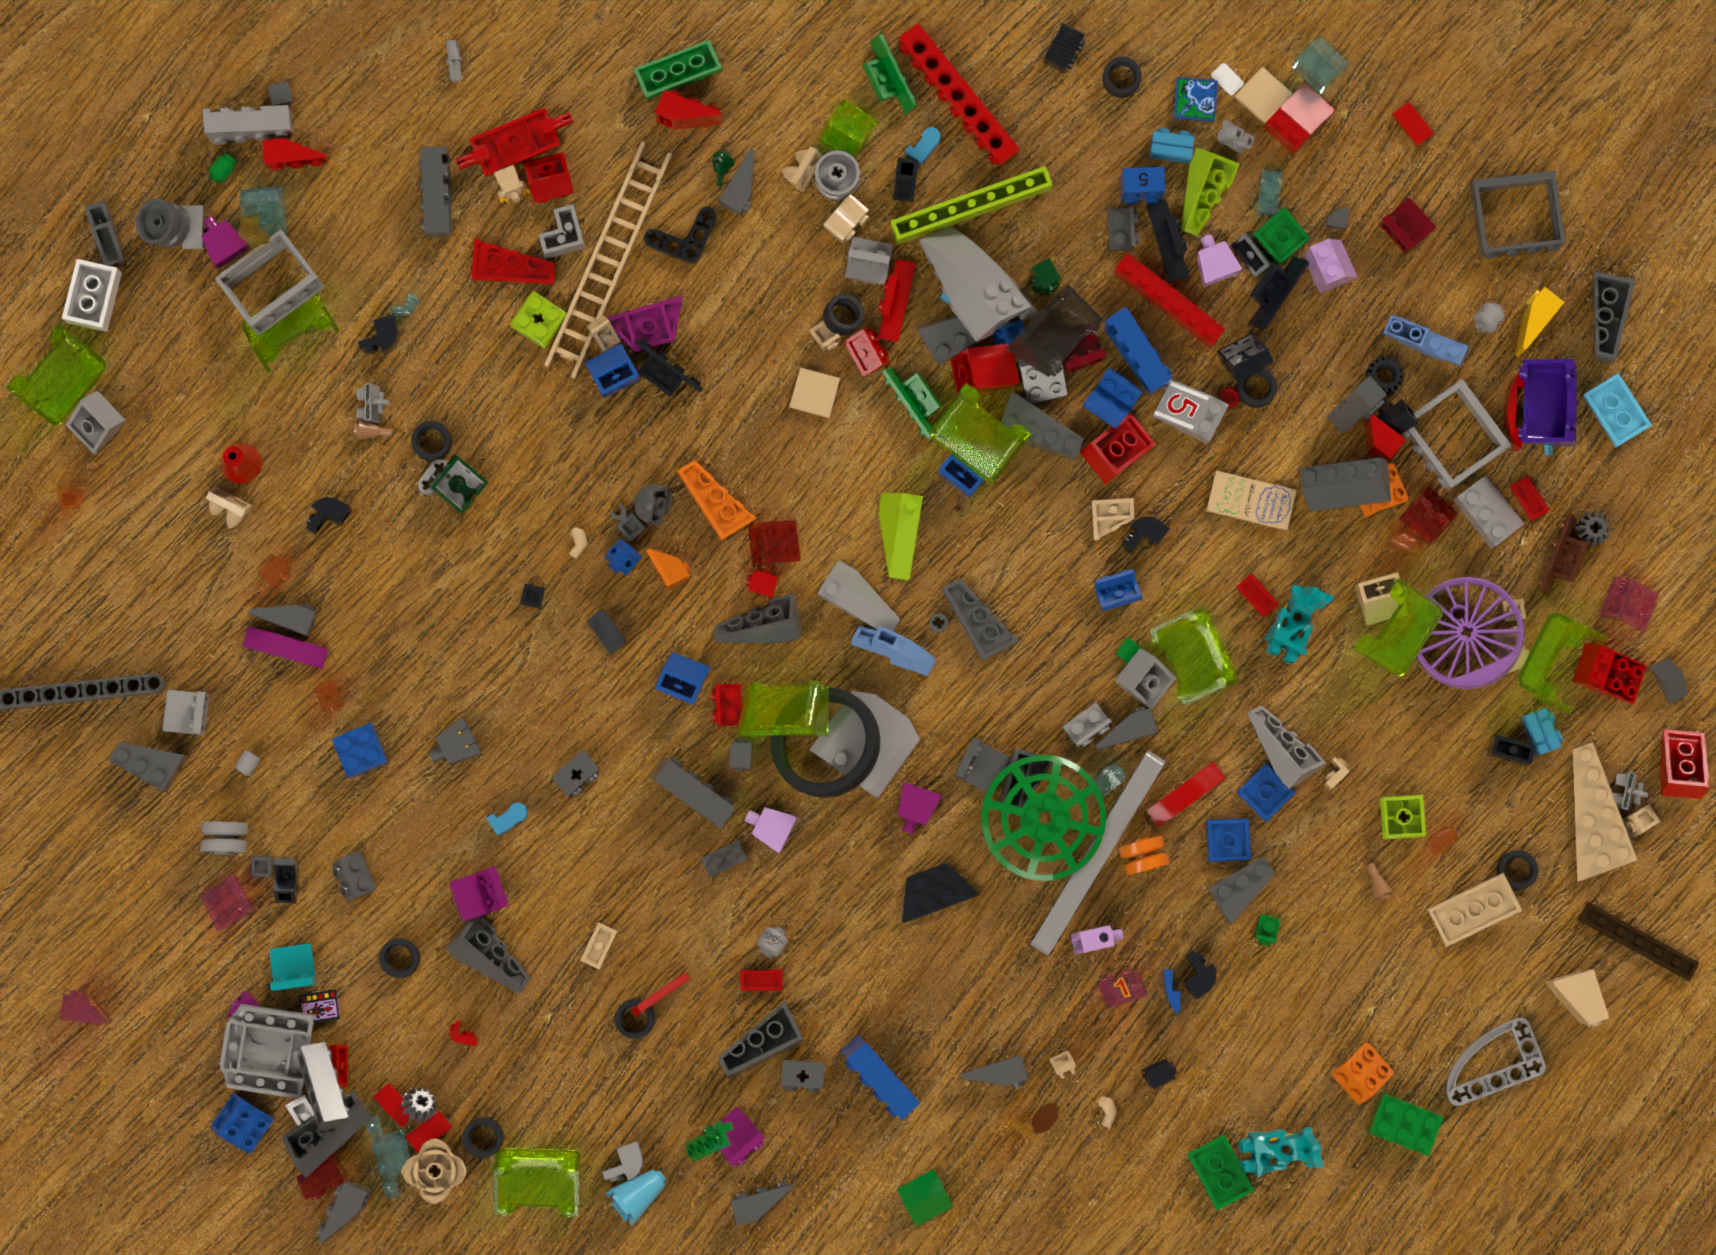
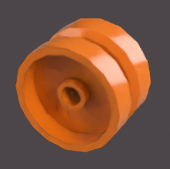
M1162 835L1150 839L1146 837L1130 842L1131 844L1118 848L1121 858H1135L1134 861L1125 863L1123 866L1126 876L1170 864L1167 853L1163 852L1154 855L1153 852L1164 848L1165 843Z

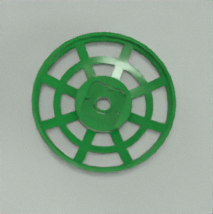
M1033 755L1011 763L992 780L982 802L981 829L989 851L1007 870L1030 880L1052 881L1065 878L1077 872L1095 855L1105 832L1106 810L1098 786L1080 766L1058 756ZM1036 761L1053 762L1051 774H1036L1027 778L1019 767ZM1061 764L1078 772L1086 779L1089 786L1079 791L1070 781L1060 777ZM1012 772L1018 783L1009 791L1004 803L991 800L999 783L1006 775ZM1038 780H1050L1047 792L1037 794L1030 783ZM1058 783L1066 786L1074 795L1065 801L1055 795ZM1023 788L1028 799L1022 807L1010 805L1015 794ZM1092 793H1095L1100 808V827L1088 824V809L1084 799ZM1078 802L1082 811V823L1070 820L1069 808ZM989 808L1001 811V825L1005 837L995 843L989 830ZM1044 811L1050 814V821L1047 824L1041 823L1039 819L1040 814ZM1008 813L1019 815L1021 828L1013 833L1009 829ZM1068 828L1080 831L1076 840L1071 846L1067 847L1062 836L1067 832ZM1086 833L1097 835L1090 852L1082 861L1076 864L1071 853L1081 844ZM1026 835L1035 841L1032 853L1023 849L1016 840ZM1055 841L1060 853L1042 856L1043 844ZM1010 844L1020 855L1030 859L1027 872L1012 865L1002 856L999 850ZM1064 858L1069 867L1068 870L1055 874H1035L1038 862H1052Z

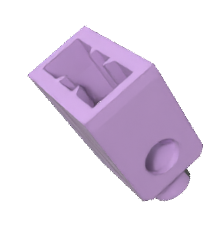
M1212 234L1200 239L1204 249L1198 251L1196 257L1203 287L1240 274L1242 268L1225 241L1215 244Z
M764 807L761 815L749 810L744 821L755 826L752 832L753 836L780 854L797 817Z
M1110 925L1070 934L1075 955L1114 946V941L1123 939L1121 928L1111 929Z

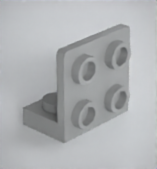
M1057 349L1016 358L1022 374L1026 401L1032 404L1067 395L1062 361Z
M168 690L163 731L205 736L210 694L199 691L196 693Z

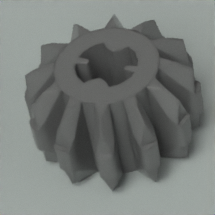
M1595 510L1592 511L1591 515L1588 512L1584 513V518L1578 519L1581 525L1576 526V530L1582 531V533L1577 535L1578 538L1584 536L1585 539L1583 541L1587 543L1590 541L1591 546H1595L1597 542L1600 545L1603 544L1604 539L1610 538L1607 532L1611 531L1612 527L1606 526L1610 519L1604 521L1605 514L1601 513L1598 516ZM1593 524H1595L1594 527L1597 526L1598 530L1594 533L1593 530L1590 529V526H1592Z
M419 1086L417 1089L413 1087L410 1088L408 1093L403 1095L404 1101L401 1103V1107L406 1108L403 1114H409V1120L415 1118L417 1123H420L422 1119L428 1121L430 1116L436 1113L434 1108L437 1107L438 1103L433 1101L436 1095L428 1094L430 1088L423 1091L422 1086Z

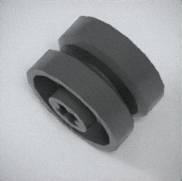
M151 199L145 202L139 209L136 216V229L143 241L165 248H174L182 244L187 238L190 230V219L188 212L182 206L162 199Z

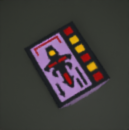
M336 989L298 995L301 1013L315 1015L314 1023L340 1019Z

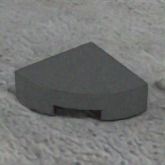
M1341 208L1333 212L1329 216L1325 227L1346 229L1349 208Z

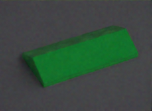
M710 39L634 68L635 75L646 100L663 94L664 90L669 92L670 90L723 71Z

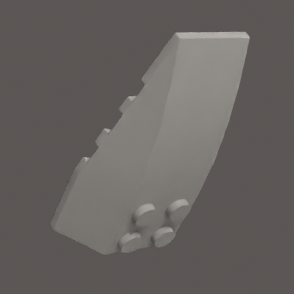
M949 226L920 239L919 242L929 263L933 264L935 268L934 273L937 279H940L943 284L942 290L951 301L950 307L976 341L992 335L999 324L1019 316L1023 321L1039 312L1018 284L980 247L954 227Z

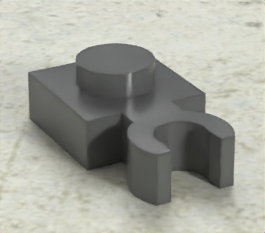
M620 504L618 506L622 513L617 516L611 511L610 514L614 520L620 521L617 528L629 542H632L646 529L633 513L627 516L625 507Z

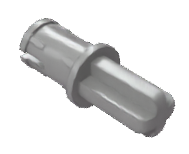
M449 40L446 42V63L449 64L450 80L452 82H459L462 78L460 67L462 58H460L459 41Z

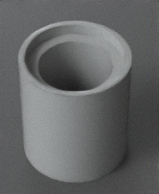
M244 750L234 768L250 777L261 759L251 752Z

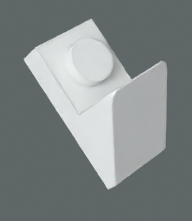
M306 1095L286 1105L298 1126L315 1116L310 1099Z

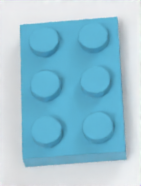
M1619 373L1582 395L1615 448L1652 426Z

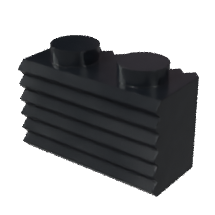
M1063 23L1046 53L1043 63L1064 74L1067 69L1071 70L1077 60L1074 58L1076 52H1081L1086 43L1083 40L1085 34Z
M1493 735L1489 743L1487 755L1492 756V758L1511 761L1512 763L1520 764V766L1524 765L1525 767L1532 764L1536 745L1500 735Z
M1161 1060L1141 1070L1148 1087L1152 1089L1175 1080V1075L1178 1074L1173 1062H1168V1060Z

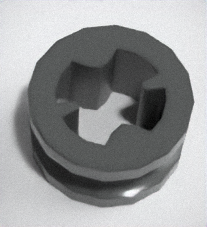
M940 613L934 614L929 621L930 629L936 633L945 631L948 626L947 618ZM935 618H939L940 621H944L945 625L942 624V628L938 629L937 626H933V621L935 622Z

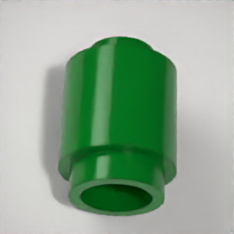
M224 152L222 156L219 155L208 169L210 173L208 177L217 184L220 181L225 183L235 170L237 161Z

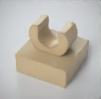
M1523 598L1514 599L1523 620H1525L1526 614ZM1506 601L1501 602L1503 614L1512 611ZM1515 615L1505 618L1504 622L1517 620Z
M1068 1050L1049 1059L1055 1073L1061 1079L1065 1078L1063 1073L1069 1070L1072 1075L1075 1074L1074 1068H1076V1065Z

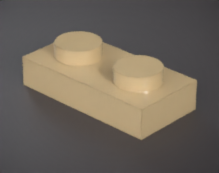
M598 922L580 961L600 970L618 931Z

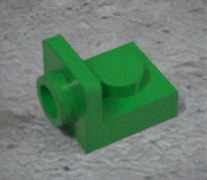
M1260 914L1254 939L1259 940L1258 944L1269 947L1271 943L1276 944L1281 919Z

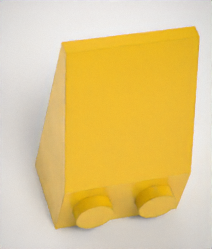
M1546 287L1541 291L1537 289L1526 301L1528 306L1523 314L1515 352L1517 357L1530 346L1564 304V301Z

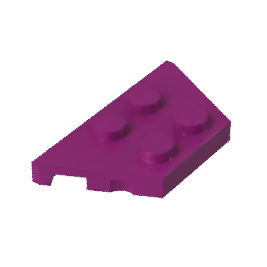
M682 296L606 318L611 323L615 332L634 353L642 351L633 344L636 339L639 341L644 339L652 345L651 348L675 342L683 301Z

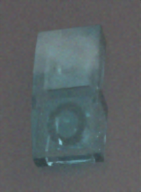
M1262 170L1256 214L1273 216L1278 212L1283 172Z

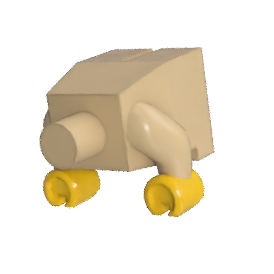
M514 165L494 172L501 188L497 193L502 204L504 201L508 202V199H512L514 203L519 202V195H525V192L530 193L528 184L525 181L519 180Z

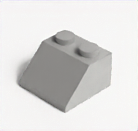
M96 391L80 400L66 426L95 454L119 432L125 419Z
M1140 648L1116 678L1115 682L1137 701L1152 710L1176 677L1155 656Z

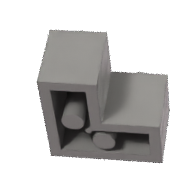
M574 205L553 209L558 229L539 234L545 258L548 259L586 249Z

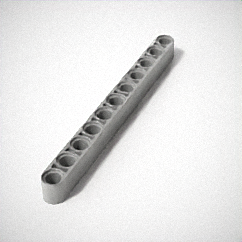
M1149 750L1146 752L1106 818L1105 832L1098 850L1084 867L1071 875L1030 943L1031 946L1047 956L1050 954L1165 764V760ZM1097 835L1091 842L1081 861L1090 852L1091 848L1093 847L1096 841Z

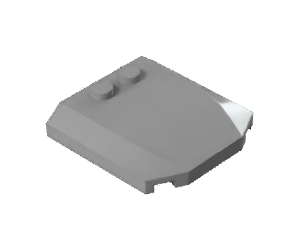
M852 691L851 694L861 699L869 707L880 731L881 744L877 762L869 776L859 785L878 799L920 738L910 719L877 695ZM842 704L810 749L812 753L844 775L856 766L865 746V730L858 714L850 707Z
M240 1004L226 1024L220 1060V1068L223 1072L227 1088L297 1099L302 1097L304 1079L297 1054L301 1046L311 1044L315 1015Z

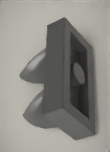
M739 840L701 858L710 878L748 859Z

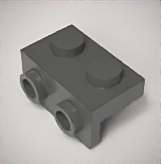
M361 851L339 858L332 863L333 875L338 879L340 892L347 902L376 890Z

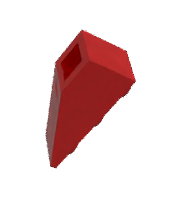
M284 138L262 140L264 164L271 171H281L283 167L300 169L304 167L303 165L309 164L318 167L329 162L326 154Z

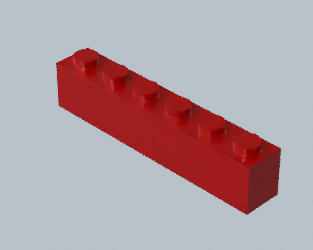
M1129 253L1125 255L1113 272L1115 276L1209 349L1213 347L1225 331L1223 326Z

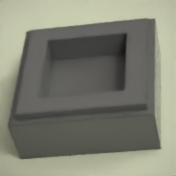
M288 81L268 86L272 106L293 103Z
M251 856V877L273 878V856Z

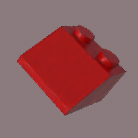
M564 152L524 162L534 204L545 203L551 199L564 198L574 194Z
M1374 414L1364 423L1368 453L1371 454V459L1383 458L1389 461L1406 439Z

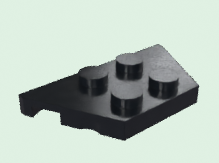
M947 863L938 865L907 877L902 922L906 923L979 896V894Z

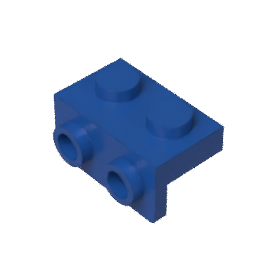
M1133 569L1123 570L1112 576H1103L1094 581L1095 592L1102 611L1142 600V594Z

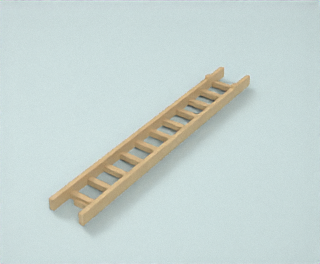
M641 142L544 364L549 369L555 353L561 354L560 357L571 362L573 360L577 361L571 375L572 379H576L594 337L591 333L586 337L567 329L571 316L573 315L592 323L604 315L672 158V154L668 153L661 170L639 161L646 146L644 142ZM636 167L658 175L653 188L632 180ZM629 185L650 193L645 207L623 198ZM620 204L642 212L637 225L615 217ZM612 222L634 231L628 244L607 236ZM604 241L625 249L621 262L599 254ZM596 259L618 268L612 281L591 273ZM588 278L610 286L604 300L583 291ZM580 296L602 305L596 318L574 310ZM564 334L585 342L580 356L558 347Z

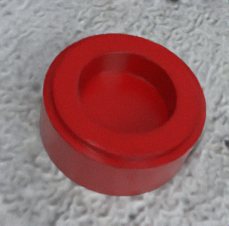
M1227 387L1220 391L1218 399L1229 404L1227 409H1231L1237 405L1239 394L1234 388Z

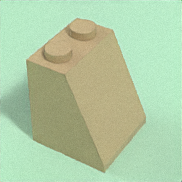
M1585 969L1545 981L1546 986L1580 1024L1595 1027L1604 1024V1020L1609 1018L1594 969Z

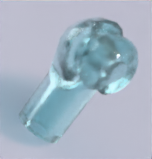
M414 293L408 294L406 296L407 300L403 305L392 306V314L394 316L411 315L419 304L417 295Z

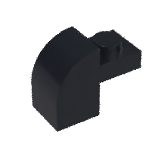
M898 157L893 200L914 201L919 160Z
M393 314L373 320L378 336L358 341L362 353L373 354L381 348L384 355H387L396 348L399 343L400 332Z
M1386 397L1383 398L1385 403L1378 409L1380 414L1376 417L1398 434L1404 433L1418 424L1414 411L1403 399L1393 405Z
M333 497L318 499L311 505L317 513L309 517L306 529L317 535L327 518L342 527L352 509Z
M1141 517L1130 525L1135 534L1129 533L1123 541L1126 543L1123 549L1131 553L1142 537L1156 547L1170 528L1156 518Z
M287 857L274 858L275 883L273 893L275 903L296 904L299 889V864H296L295 859Z
M1191 951L1185 956L1196 971V974L1183 983L1194 1000H1197L1213 988L1216 981V969L1213 963L1205 967L1203 964L1206 961L1201 953Z

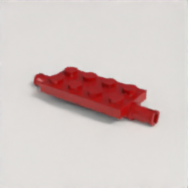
M544 107L470 138L469 140L473 147L472 152L455 158L460 171L478 164L481 166L485 177L493 175L494 172L512 165L515 166L560 147L561 144L556 134L557 130L574 124V121L569 111L552 118L549 117Z

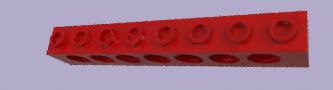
M915 24L902 34L898 40L900 51L904 55H909L912 59V66L917 71L921 70L925 75L923 77L925 82L930 87L934 86L938 91L936 92L938 98L943 103L946 101L950 106L949 111L953 117H958L963 124L961 125L967 134L971 133L975 137V144L980 150L984 149L987 152V158L990 163L1001 168L1016 157L1020 152V148L920 24ZM922 46L925 51L919 54L914 51V48ZM928 62H935L937 68L929 69L926 64ZM946 77L950 80V83L942 85L939 80ZM959 93L963 96V99L955 101L952 95ZM967 109H973L976 114L969 117L964 112ZM979 125H986L988 131L982 133L978 131L977 127ZM997 140L1001 143V146L993 148L990 142Z

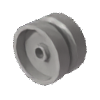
M838 150L823 155L816 164L815 182L821 195L833 201H842L850 194L854 195L860 181V169L855 158L847 152Z
M201 822V833L214 836V839L201 840L200 852H210L219 855L247 853L248 842L234 839V836H246L248 834V823Z

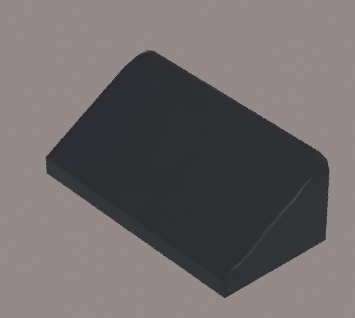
M1251 231L1244 233L1231 244V247L1254 277L1263 273L1271 262H1274Z
M603 608L587 620V623L611 655L628 643Z

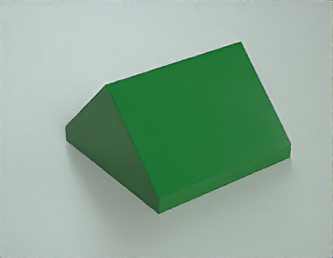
M934 1169L897 1188L916 1227L954 1207Z

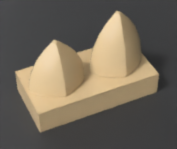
M811 146L808 150H801L795 153L796 159L800 164L798 167L791 166L782 169L784 177L797 190L802 192L808 186L815 173L816 164L822 157L821 153Z
M218 487L211 489L206 496V499L209 500L211 515H217L225 508L227 509L226 521L228 528L238 525L252 508L251 504Z

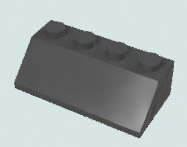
M1373 458L1300 468L1302 490L1311 512L1391 502L1388 460Z

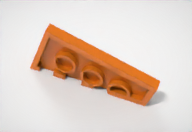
M695 460L677 470V474L721 541L757 519L738 500H735L723 486L719 485Z

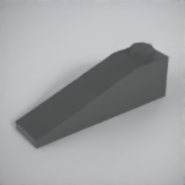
M483 916L468 920L455 934L446 949L465 965L519 994L522 993L530 981V977L518 960L512 958L506 950L508 946L496 936L494 926Z

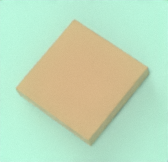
M1261 67L1234 98L1265 125L1269 118L1293 93L1265 68Z
M800 368L789 408L829 419L840 378Z

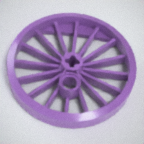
M1474 577L1451 579L1433 588L1419 603L1411 626L1413 651L1422 668L1440 683L1459 689L1485 687L1504 677L1518 661L1525 639L1524 621L1514 600L1496 584ZM1465 585V606L1456 604L1450 588ZM1468 585L1480 586L1483 589L1469 622ZM1489 589L1498 594L1500 597L1474 622L1486 590ZM1446 590L1453 604L1450 612H1447L1434 599ZM1503 599L1511 607L1512 611L1478 625ZM1432 602L1455 625L1425 615L1423 611ZM1456 610H1463L1465 612L1464 618L1460 620L1455 619L1453 614ZM1512 615H1515L1518 624L1517 629L1479 630ZM1422 617L1455 631H1418V624ZM1465 629L1472 631L1471 637L1467 638L1466 635H1463ZM1518 633L1516 646L1511 647L1479 634ZM1454 635L1427 648L1419 649L1418 636ZM1478 639L1513 652L1499 660ZM1456 640L1432 666L1424 659L1422 654ZM1461 642L1448 676L1446 677L1434 670ZM1474 642L1496 662L1484 666ZM1464 644H1466V674L1451 679ZM1469 644H1471L1481 666L1480 669L1470 672Z

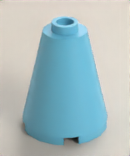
M652 1169L609 1189L606 1195L608 1198L610 1196L613 1197L614 1201L611 1204L625 1221L630 1220L629 1225L632 1226L664 1189L666 1178L659 1170L656 1172Z

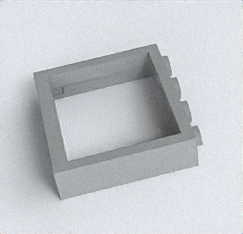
M279 230L262 244L255 247L250 253L240 258L235 264L215 278L258 337L325 288L282 230ZM287 247L308 276L251 317L231 288Z
M1463 379L1415 412L1416 419L1456 392L1497 447L1494 451L1452 479L1414 427L1403 433V436L1406 439L1409 438L1413 443L1412 448L1425 459L1424 464L1427 469L1436 474L1438 484H1441L1447 491L1511 446Z

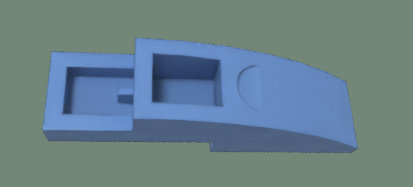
M1392 314L1383 332L1386 336L1411 349L1439 361L1444 360L1460 367L1469 349V346L1433 333L1429 328Z
M859 625L852 638L851 645L889 657L890 664L929 676L936 662L932 655L913 641L881 626L875 631Z

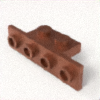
M1568 513L1567 518L1561 524L1562 531L1560 537L1556 538L1554 542L1553 555L1548 558L1546 573L1539 581V590L1545 596L1549 595L1555 577L1575 583L1589 547L1587 542L1571 538L1577 519L1570 513Z

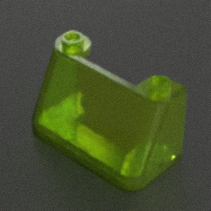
M59 323L49 336V342L54 346L33 373L28 378L24 375H17L6 386L10 392L52 425H58L65 420L106 369V361Z
M966 383L930 430V436L984 480L995 482L1010 466L1032 434L1022 425H1012L1008 429L976 404L979 400V394L975 388Z
M1397 578L1390 590L1392 599L1399 603L1397 609L1377 639L1370 635H1364L1358 639L1353 650L1392 675L1402 676L1408 671L1437 626L1443 611L1436 602Z
M1205 607L1193 609L1150 629L1152 642L1156 646L1164 647L1180 685L1177 688L1176 696L1183 703V706L1238 682L1233 665L1213 620Z
M808 681V685L763 686V683H751V687L746 688L738 724V736L746 738L796 735L828 736V686L821 685V681Z
M506 1148L499 1150L496 1153L493 1167L494 1214L508 1216L516 1210V1206L558 1207L559 1213L564 1217L579 1216L581 1153L575 1150Z

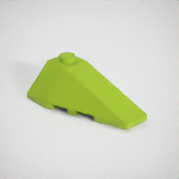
M1196 147L1189 166L1182 231L1198 236L1211 216L1210 211L1215 204H1219L1222 200L1221 194L1225 188L1229 189L1232 185L1239 163Z
M906 493L881 494L878 514L889 578L910 580L923 496Z

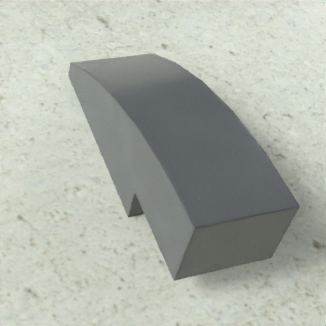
M106 199L86 205L84 208L103 264L109 266L124 261L122 248Z

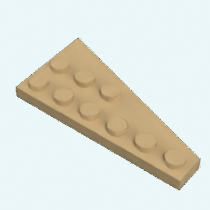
M1593 742L1573 749L1577 882L1638 861Z

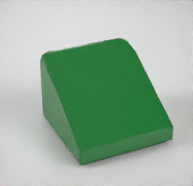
M1126 637L1115 655L1128 664L1137 651L1143 648L1129 637Z

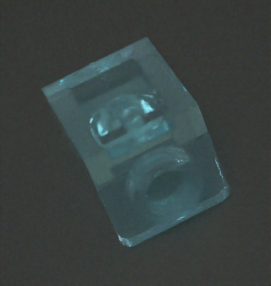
M1113 762L1094 777L1093 780L1098 786L1102 797H1104L1121 784L1126 777L1124 776L1123 769Z

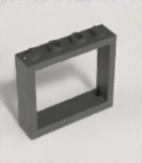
M1555 171L1473 180L1470 184L1480 257L1486 256L1487 259L1498 258L1500 254H1507V257H1511L1527 251V254L1539 253V250L1542 249L1553 252L1560 250V247L1565 244ZM1546 184L1554 240L1487 248L1479 192Z

